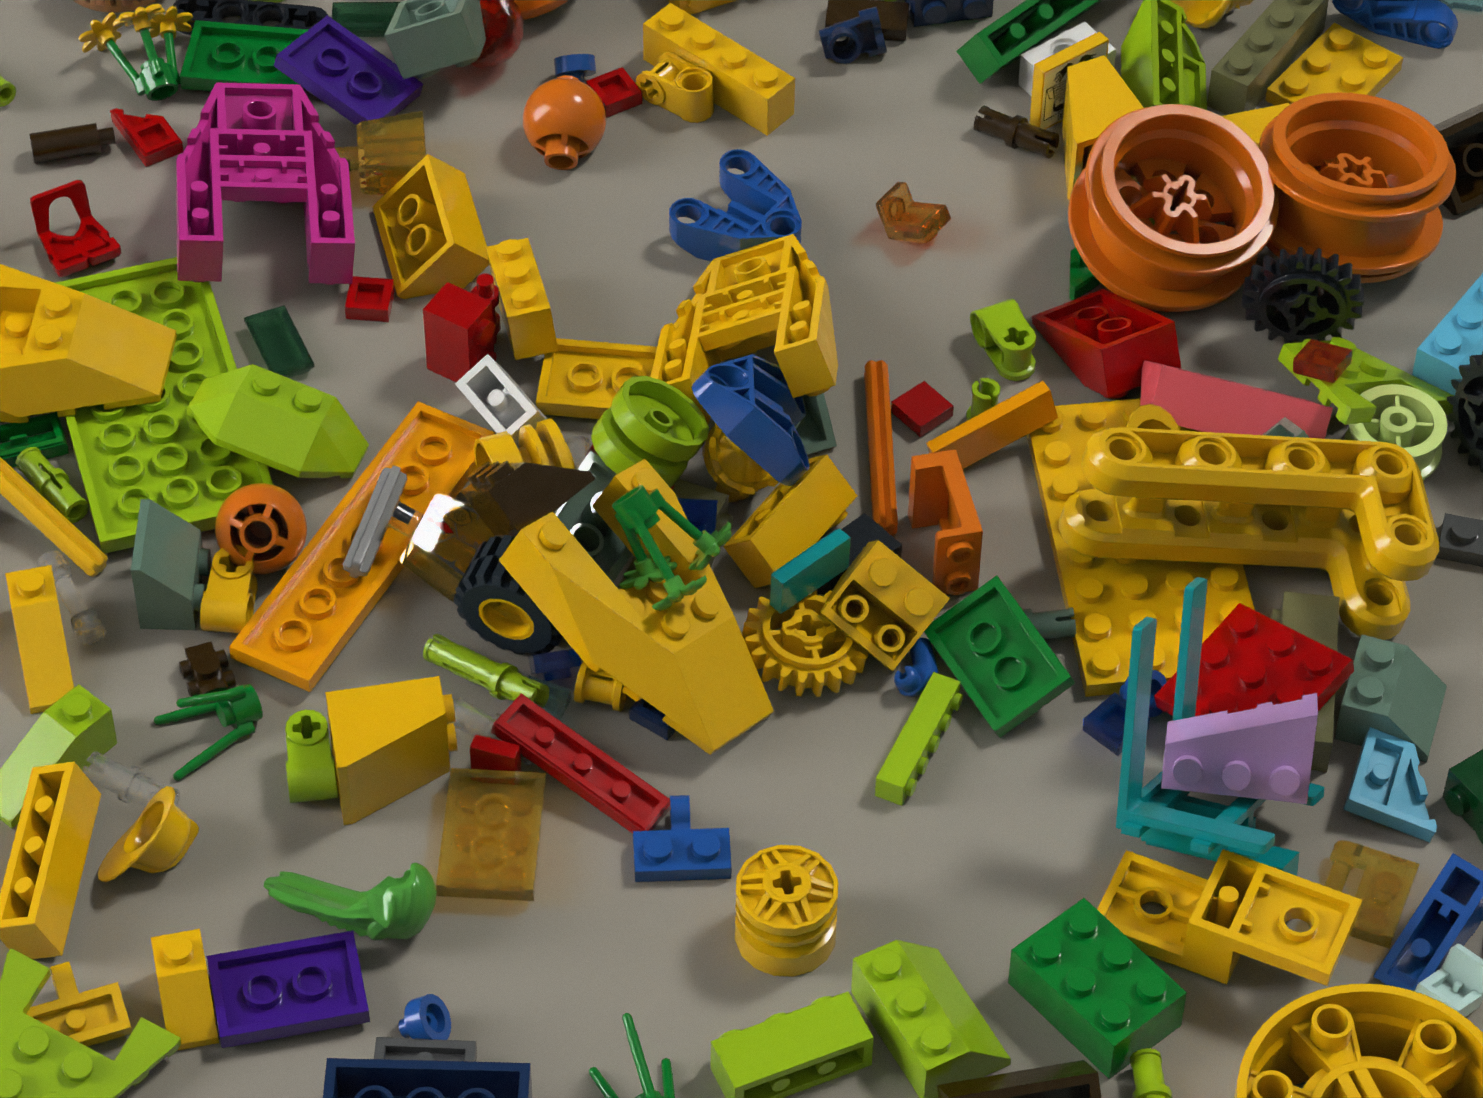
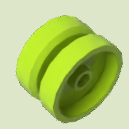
M633 376L623 383L613 398L612 406L604 411L593 427L591 440L596 453L605 465L616 474L646 459L671 488L686 470L688 461L698 453L707 440L709 427L704 414L697 405L679 389L652 377Z

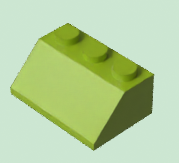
M896 939L853 958L851 992L919 1098H938L937 1085L984 1077L1011 1065V1058L938 949Z

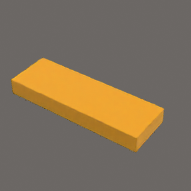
M1043 380L928 441L926 445L929 453L956 449L962 469L974 464L1057 419L1058 415L1051 390Z

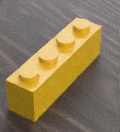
M672 3L666 5L643 23V60L656 66L658 58L664 52H673L691 64L706 69L713 77L714 103L768 136L794 115L795 78Z
M75 761L32 767L0 892V940L9 950L12 948L31 959L63 955L101 798V793Z

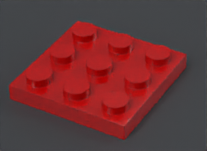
M1239 603L1202 643L1195 716L1226 710L1228 714L1257 708V704L1272 702L1273 705L1301 700L1303 695L1317 693L1319 711L1354 672L1353 660ZM1177 672L1154 696L1157 708L1172 716Z

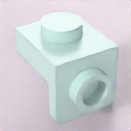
M1456 944L1450 949L1442 967L1418 983L1415 992L1438 1000L1466 1017L1478 1009L1483 1000V959L1461 944Z

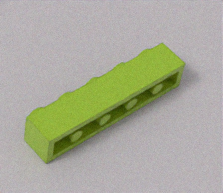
M933 672L876 777V797L902 806L907 796L911 797L914 794L918 775L925 773L930 753H935L938 749L941 732H947L953 710L958 711L963 699V695L960 694L961 681Z

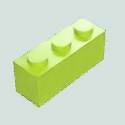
M849 991L833 997L824 996L818 998L809 1006L789 1013L774 1014L764 1022L743 1030L733 1029L725 1032L718 1039L711 1041L710 1069L725 1098H784L871 1066L873 1036Z

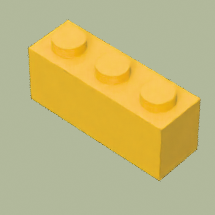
M508 239L499 244L487 246L490 272L494 278V285L499 289L498 305L515 360L558 351L551 307L529 239Z
M827 454L808 459L809 470L794 485L786 486L780 483L723 546L754 588L771 585V574L819 542L828 529L842 522L848 514L846 511L847 507L858 496Z

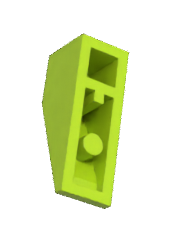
M80 684L42 713L0 768V820L11 829L19 822L32 767L75 761L80 769L84 771L117 744L111 708Z

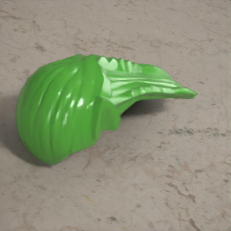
M416 862L412 863L410 869L404 872L403 877L393 878L387 876L372 889L362 892L294 872L281 871L280 876L269 877L264 881V887L269 891L268 894L297 912L318 917L322 922L327 921L328 925L336 926L338 929L353 930L359 936L367 935L373 941L386 938L409 939L421 932L429 921L436 904L437 890L434 879L426 867Z

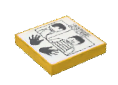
M1101 32L1095 33L1034 64L1029 124L1046 130L1062 121L1067 67L1103 55L1107 57L1109 39Z

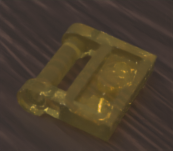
M1337 841L1330 854L1332 865L1324 886L1342 892L1350 870L1355 868L1365 870L1355 895L1356 898L1363 900L1361 910L1350 936L1390 949L1415 882L1419 863L1351 841Z

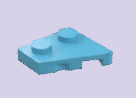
M1370 727L1362 744L1343 810L1430 843L1436 833L1437 825L1435 819H1429L1425 800L1428 796L1425 780L1418 771L1420 762L1415 744Z

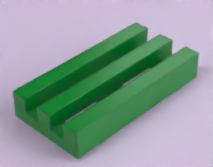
M57 412L30 418L29 422L9 423L0 426V443H2L0 444V457L12 468L17 466L15 464L17 456L29 447L39 448L46 459L69 454Z

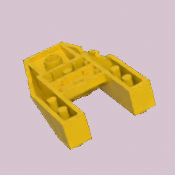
M794 234L714 258L694 284L693 289L696 294L692 300H684L677 307L676 313L679 318L676 322L662 327L651 373L652 378L670 384L690 398L704 414L707 424L710 422V415L694 396L692 384L712 365L720 364L721 361L730 358L737 359L755 354L757 350L775 345V357L793 398L806 394L808 396H817L825 393L830 387L835 386L838 359L829 288L824 276L819 274L813 261L809 260L806 251Z
M0 264V422L25 423L29 422L31 415L56 411L58 417L76 415L77 408L103 404L104 410L159 402L177 338L176 330L88 294Z
M646 459L615 475L592 506L633 555L634 553L627 536L615 518L616 512L612 507V504L621 496L640 485H643L648 493L657 488L665 501L687 519L674 491ZM658 509L656 512L660 520L649 528L648 531L664 557L670 556L671 562L677 563L676 569L672 571L675 576L679 575L685 585L703 576L707 578L706 583L696 593L684 595L681 602L674 603L671 607L661 611L653 609L652 605L668 595L663 586V583L666 582L665 579L662 582H652L650 580L647 586L641 590H636L635 587L618 589L553 511L521 529L500 557V563L590 669L594 672H598L601 669L625 685L622 690L623 693L636 702L644 699L665 714L662 721L711 755L774 712L735 616L709 563L703 570H690L688 568L697 557L695 553L698 548L693 544L694 539L661 510ZM638 535V538H639V540H640V542H641V544H642V547H643V549H644V551H645V554H646V555H650V553L648 552L647 548L645 547L643 541L641 540L640 536Z

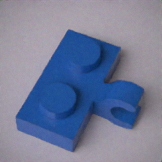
M689 795L670 796L671 830L633 831L635 882L731 879L729 828L691 829Z

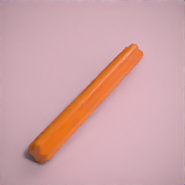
M870 360L864 365L872 519L890 535L894 536L897 533L898 517L888 365L883 360L877 362Z

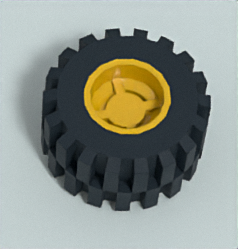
M515 536L491 537L488 542L483 541L479 545L455 590L454 603L458 606L457 612L459 616L466 620L465 624L472 631H476L480 638L495 644L500 649L511 650L515 654L521 655L529 653L532 656L541 655L542 651L546 653L552 651L555 646L559 645L563 636L499 561Z

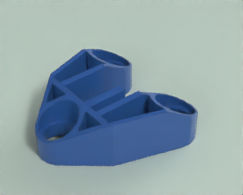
M1332 0L1334 7L1340 13L1378 35L1440 49L1449 46L1458 28L1456 15L1446 4L1438 0Z
M730 150L720 158L719 182L722 190L732 200L728 204L727 212L719 208L715 209L694 198L679 199L669 208V231L672 239L679 247L699 259L712 261L714 258L794 234L799 243H801L802 220L791 190L758 158L746 150ZM736 168L743 171L744 174H733L728 169ZM687 217L693 219L695 222L683 223L680 222L678 218Z
M751 354L712 365L692 384L694 396L722 432L778 482L786 486H792L809 470L808 456L795 428L806 416L805 405L802 396L792 397L779 365Z

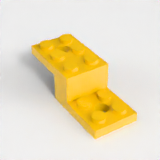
M1222 849L1208 880L1126 850L1097 910L1146 955L1226 985L1242 954L1328 986L1358 918L1363 900ZM1147 902H1156L1161 904L1166 911L1161 914H1149L1141 908V905ZM1291 919H1300L1308 923L1311 929L1305 932H1296L1288 928L1285 922Z

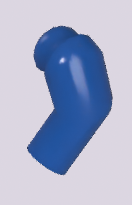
M919 638L909 650L913 666H905L906 672L903 674L899 670L895 673L894 683L898 687L899 692L904 696L916 697L921 695L933 672L939 673L932 644L927 638Z

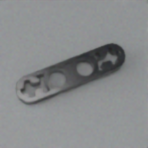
M176 0L173 4L177 8V14L189 12L193 15V18L187 22L191 25L192 30L195 20L265 26L261 23L268 19H278L281 21L278 25L271 27L309 30L310 26H314L328 15L325 10L315 6L253 0ZM229 15H237L241 17V19L235 22H225L221 20L222 18ZM180 31L181 33H184V34H188V35H191V34H192V31H189V32H182V31Z

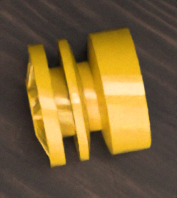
M552 418L537 422L536 430L530 424L521 426L519 429V448L507 431L476 439L474 443L477 468L486 462L493 464L497 461L499 463L508 461L509 463L526 462L575 469L570 449L558 425Z
M776 845L755 853L744 862L737 874L735 942L741 956L755 969L773 976H798L815 970L827 961L836 944L838 879L832 865L819 853L798 845Z

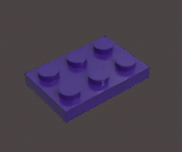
M328 15L279 52L274 62L275 68L370 136L419 97L424 85L415 77L403 80L397 64Z
M353 930L206 956L221 1048L370 1022L369 1008Z

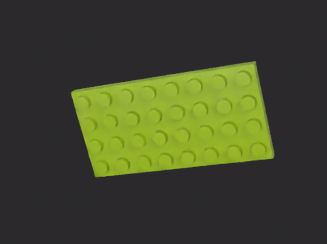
M177 257L55 282L174 329L177 334L164 389L159 402L104 410V406L101 404L77 408L76 415L64 416L97 538L103 553L134 547L141 499L154 501L203 532L215 529L218 511L223 502L233 492L255 483L273 485L267 465L215 445L201 430L197 421L187 414L188 405L204 379L237 369L210 281H178Z

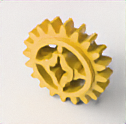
M815 590L782 614L770 605L769 599L762 596L758 598L757 608H749L742 636L756 669L763 668L761 678L763 682L776 678L779 680V691H783L788 685L795 687L797 696L801 697L805 688H812L816 697H821L823 686H828L831 691L838 693L841 681L852 685L856 673H863L869 653L820 614L821 609L832 593L831 590L824 597L817 595V590Z

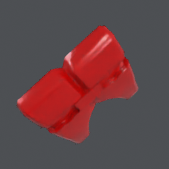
M82 180L69 182L30 198L38 238L58 277H66L87 269L89 263L95 266L119 257L122 253L120 244L114 237L110 238L109 232L92 216L86 186ZM59 197L70 198L81 221L80 227L74 236L59 235L49 230V207Z

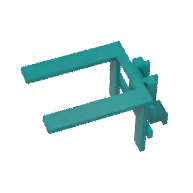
M1195 578L1186 585L1184 590L1173 721L1195 717L1208 583L1206 578ZM1145 617L1134 626L1132 632L1116 828L1121 829V834L1137 838L1141 837V841H1145L1146 845L1216 862L1222 849L1297 876L1300 852L1273 846L1275 843L1274 833L1255 829L1257 817H1253L1254 811L1266 800L1238 797L1228 806L1190 797L1187 795L1191 791L1161 788L1162 771L1142 788L1157 619ZM1309 783L1307 804L1304 805H1316L1324 797L1325 787Z

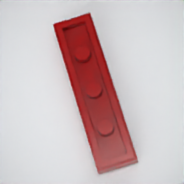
M520 694L492 725L491 733L502 741L519 745L521 755L632 834L633 831H652L671 810L670 799L523 694Z

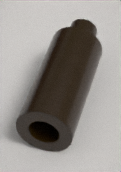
M96 123L29 133L34 163L101 153V146L116 144L113 127L97 129Z

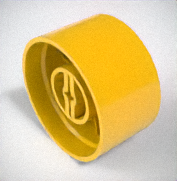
M1347 984L1317 990L1301 996L1282 1007L1256 1032L1240 1064L1234 1098H1483V1032L1451 1007L1429 996L1408 989L1380 984ZM1307 1081L1303 1088L1294 1086Z

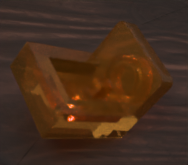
M897 182L876 202V209L888 239L911 241L918 244L927 243L933 240L938 235V232L951 220L946 205L914 202L906 182Z

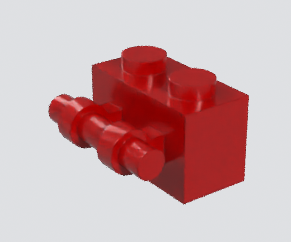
M487 273L480 274L477 277V286L471 292L447 282L423 308L428 370L457 382L487 354L496 361L497 354L494 352V344L497 342V334L501 330L500 316L495 310V307L499 304V289L494 285L492 275Z

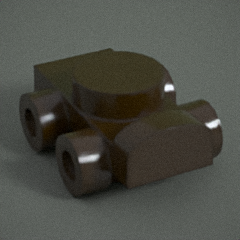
M211 641L184 649L187 660L180 661L179 667L183 679L191 677L195 679L186 682L190 697L237 687L233 671H222L223 668L229 667L224 649L215 651Z

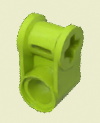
M1011 298L970 313V325L974 338L978 345L985 350L998 373L1003 378L1012 381L1025 380L1031 377L1036 367L1035 358L1031 353L1036 343V334L1023 316L1018 303Z
M315 710L298 711L289 717L285 727L288 755L286 771L290 803L338 798L336 770L330 746L327 720L321 713Z

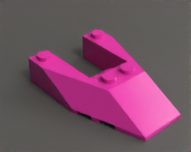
M216 82L200 113V121L197 127L192 128L187 138V146L183 154H179L176 160L178 281L222 282L224 242L222 200L234 202H303L309 283H323L327 285L352 284L355 236L349 164L346 158H340L337 153L335 140L330 132L324 131L321 127L319 114L301 85Z

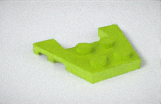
M1332 337L1331 340L1326 341L1305 339L1300 343L1283 344L1278 360L1304 386H1310L1312 382L1320 390L1317 399L1324 406L1330 407L1331 403H1333L1338 408L1335 417L1345 425L1371 422L1377 406L1360 396V394L1373 387L1388 384L1405 385L1419 389L1434 398L1446 415L1453 413V405L1447 401V397L1454 395L1356 348L1354 343L1344 338Z
M12 948L8 951L0 980V1098H118L132 1085L136 1086L149 1075V1071L166 1056L169 1058L179 1049L181 1045V1038L141 1017L116 1059L111 1060L27 1015V1012L51 976L50 968Z

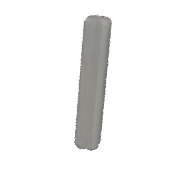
M398 466L382 470L344 559L343 569L349 572L353 578L368 575L406 485L407 475L401 472V468Z

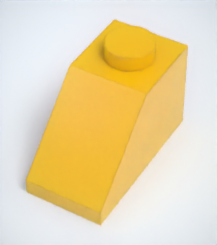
M200 929L151 937L165 1028L181 1038V1045L178 1050L219 1043Z

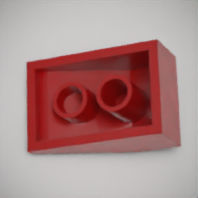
M1098 290L1031 316L1032 324L1081 383L1105 398H1121L1126 396L1129 390L1141 386L1144 360L1181 369L1175 321L1108 290Z

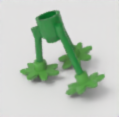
M643 485L637 486L612 504L616 512L614 516L622 526L636 557L634 561L636 570L624 573L623 575L626 580L619 585L623 589L635 587L636 590H641L647 586L650 580L652 582H662L665 579L666 582L663 583V586L668 595L652 605L653 609L659 611L666 610L674 603L681 602L684 595L696 593L706 583L707 578L703 576L685 585L679 575L675 576L672 571L676 569L677 563L671 562L670 556L664 557L648 531L649 528L660 520L656 513L658 509L694 539L693 544L698 550L695 553L697 557L688 567L690 570H703L710 562L711 556H718L721 550L720 546L726 544L732 536L730 522H727L719 532L715 530L711 535L706 530L701 532L668 504L657 488L648 493ZM638 535L640 536L650 555L645 554V551L638 538Z

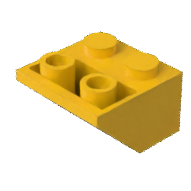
M876 540L866 544L840 577L820 614L890 671H894L950 598L882 542Z

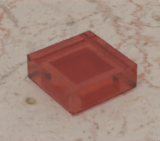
M1311 339L1294 357L1293 372L1333 383L1351 364L1352 349Z

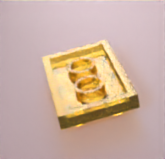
M451 768L436 881L437 896L534 901L546 793V773Z

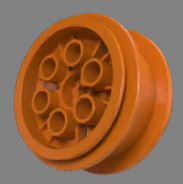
M1337 92L1317 94L1300 99L1287 106L1267 124L1260 137L1259 149L1268 162V171L1274 184L1277 186L1279 195L1277 224L1270 240L1266 244L1276 256L1280 258L1281 249L1286 250L1289 255H1294L1298 247H1303L1306 254L1313 255L1314 251L1320 248L1322 249V257L1326 259L1334 254H1338V266L1351 263L1352 274H1360L1361 283H1374L1394 279L1410 272L1435 251L1443 233V219L1439 206L1444 203L1453 190L1456 180V168L1446 141L1428 120L1405 106L1383 98L1365 94Z
M1164 104L1146 107L1116 119L1104 129L1093 144L1086 167L1077 178L1070 195L1068 206L1070 233L1079 255L1090 272L1114 294L1142 307L1156 311L1181 312L1199 310L1220 303L1230 297L1244 284V278L1251 274V267L1255 265L1258 254L1270 240L1277 224L1279 214L1277 186L1269 174L1268 162L1259 147L1242 129L1231 121L1211 111L1190 105ZM1130 175H1134L1138 183ZM1149 218H1153V220L1155 221L1154 226L1149 220ZM1223 221H1224V222H1225V225L1215 224V223H1213V222H1223ZM1171 231H1177V232H1178V234H1170V233H1171Z

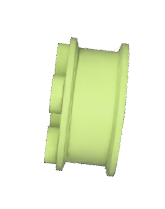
M1398 384L1376 386L1360 394V396L1377 406L1371 422L1349 424L1344 440L1396 444L1404 448L1414 458L1420 469L1423 481L1433 474L1441 461L1442 443L1446 437L1448 425L1446 414L1440 404L1430 395L1419 389Z

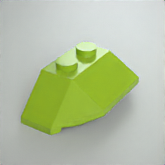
M1170 0L1142 1L1121 45V78L1144 108L1164 104H1182L1207 110L1205 61L1195 36L1185 24L1187 17L1184 9Z
M254 364L204 379L187 408V414L197 421L201 430L215 445L298 478H328L338 475L341 478H353L369 447L368 442L335 396Z

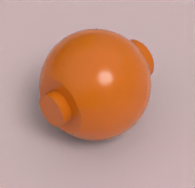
M563 75L543 83L532 92L524 107L523 128L525 135L532 147L538 153L545 156V164L553 169L569 170L575 168L578 164V158H583L591 153L600 143L605 132L606 113L600 97L590 86L573 76Z
M255 483L236 490L223 502L216 517L215 536L219 548H223L230 554L231 562L235 567L245 566L246 561L254 559L253 574H270L284 569L298 557L306 541L307 522L301 505L288 491L272 484ZM236 545L243 546L248 550L246 556L240 553Z

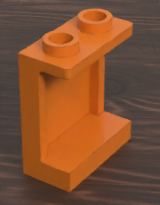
M954 449L912 456L908 517L911 527L914 529L939 525L940 531L935 534L932 584L945 595H960L965 592L975 591L978 589L983 530L957 451Z

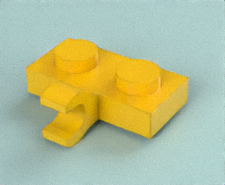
M69 961L50 967L58 999L30 1007L27 1015L87 1047L132 1033L118 982L79 993Z

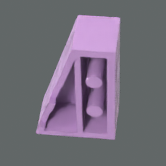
M1317 693L1303 695L1301 700L1273 705L1272 702L1257 704V708L1229 714L1226 710L1167 722L1161 788L1307 804L1318 718Z

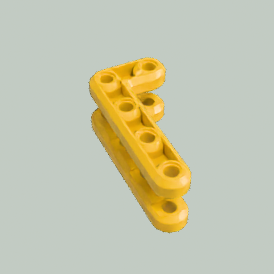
M1127 427L1103 429L1093 434L1088 441L1081 464L1086 479L1096 489L1081 490L1071 495L1066 501L1059 518V531L1065 542L1074 551L1090 557L1322 569L1329 573L1334 596L1340 597L1339 615L1342 622L1354 635L1360 638L1362 634L1387 640L1399 634L1411 611L1410 597L1405 581L1418 580L1427 575L1439 553V539L1420 469L1411 454L1404 448L1387 442Z

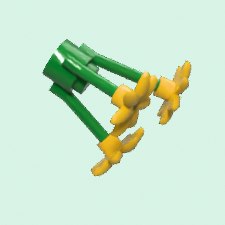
M152 4L146 8L139 6L135 9V13L123 12L117 19L115 13L111 12L103 19L102 23L95 19L90 22L92 30L82 33L79 36L80 42H85L82 46L83 53L90 51L95 46L99 51L108 48L133 82L139 96L146 94L149 100L159 101L171 97L178 91L180 76L177 71L174 39L177 35L176 30L182 32L192 31L191 25L187 22L193 18V15L189 12L177 14L175 6H170L165 11L160 4ZM123 25L125 27L134 25L135 31L140 32L149 60L141 64V72L139 74L116 45L117 39L122 36L117 29ZM160 35L165 40L167 63H165L163 58L157 56L152 38Z

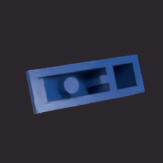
M1453 853L1374 974V978L1385 985L1415 991L1418 983L1442 967L1453 946L1456 944L1464 946L1483 921V871Z

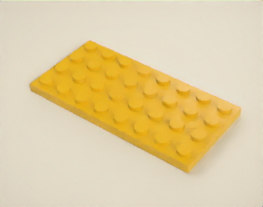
M1141 398L1055 406L1058 415L1057 419L1026 435L1065 609L1073 607L1074 617H1071V619H1075L1076 635L1072 637L1085 697L1120 694V688L1125 684L1129 676L1133 628L1145 617L1157 619L1153 670L1161 672L1167 681L1177 672L1184 590L1186 585L1195 578L1201 577L1208 580L1202 643L1239 603L1255 610L1243 565L1090 557L1074 551L1062 538L1059 531V518L1068 498L1081 490L1096 489L1086 479L1081 468L1082 456L1088 441L1093 434L1103 429L1126 427L1131 413L1140 406ZM1179 426L1180 431H1195L1194 429Z

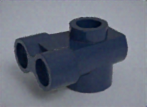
M873 7L858 11V17L844 22H837L832 26L818 30L825 59L832 58L838 63L847 64L854 61L862 53H868L869 57L887 53L877 8ZM841 37H847V38H846L845 40H843V41H836L837 39H839V38H841Z

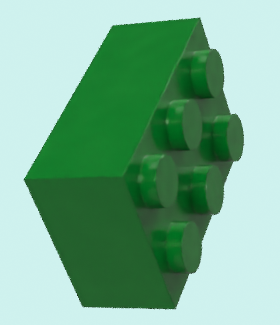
M1085 898L1078 901L1011 949L1008 984L1108 1079L1130 1064V1056L1140 1049L1152 1048L1182 1025L1187 992Z

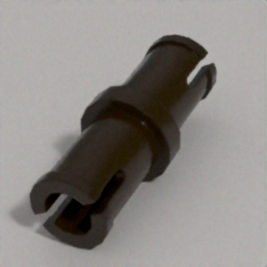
M985 105L979 109L978 112L984 115V118L976 115L974 120L975 131L1004 140L1005 145L1013 149L1022 147L1043 155V157L1048 159L1054 155L1055 152L1049 149V146L1057 149L1059 144L1058 133L1029 124L1028 119L1020 115L1011 117L990 109V107Z

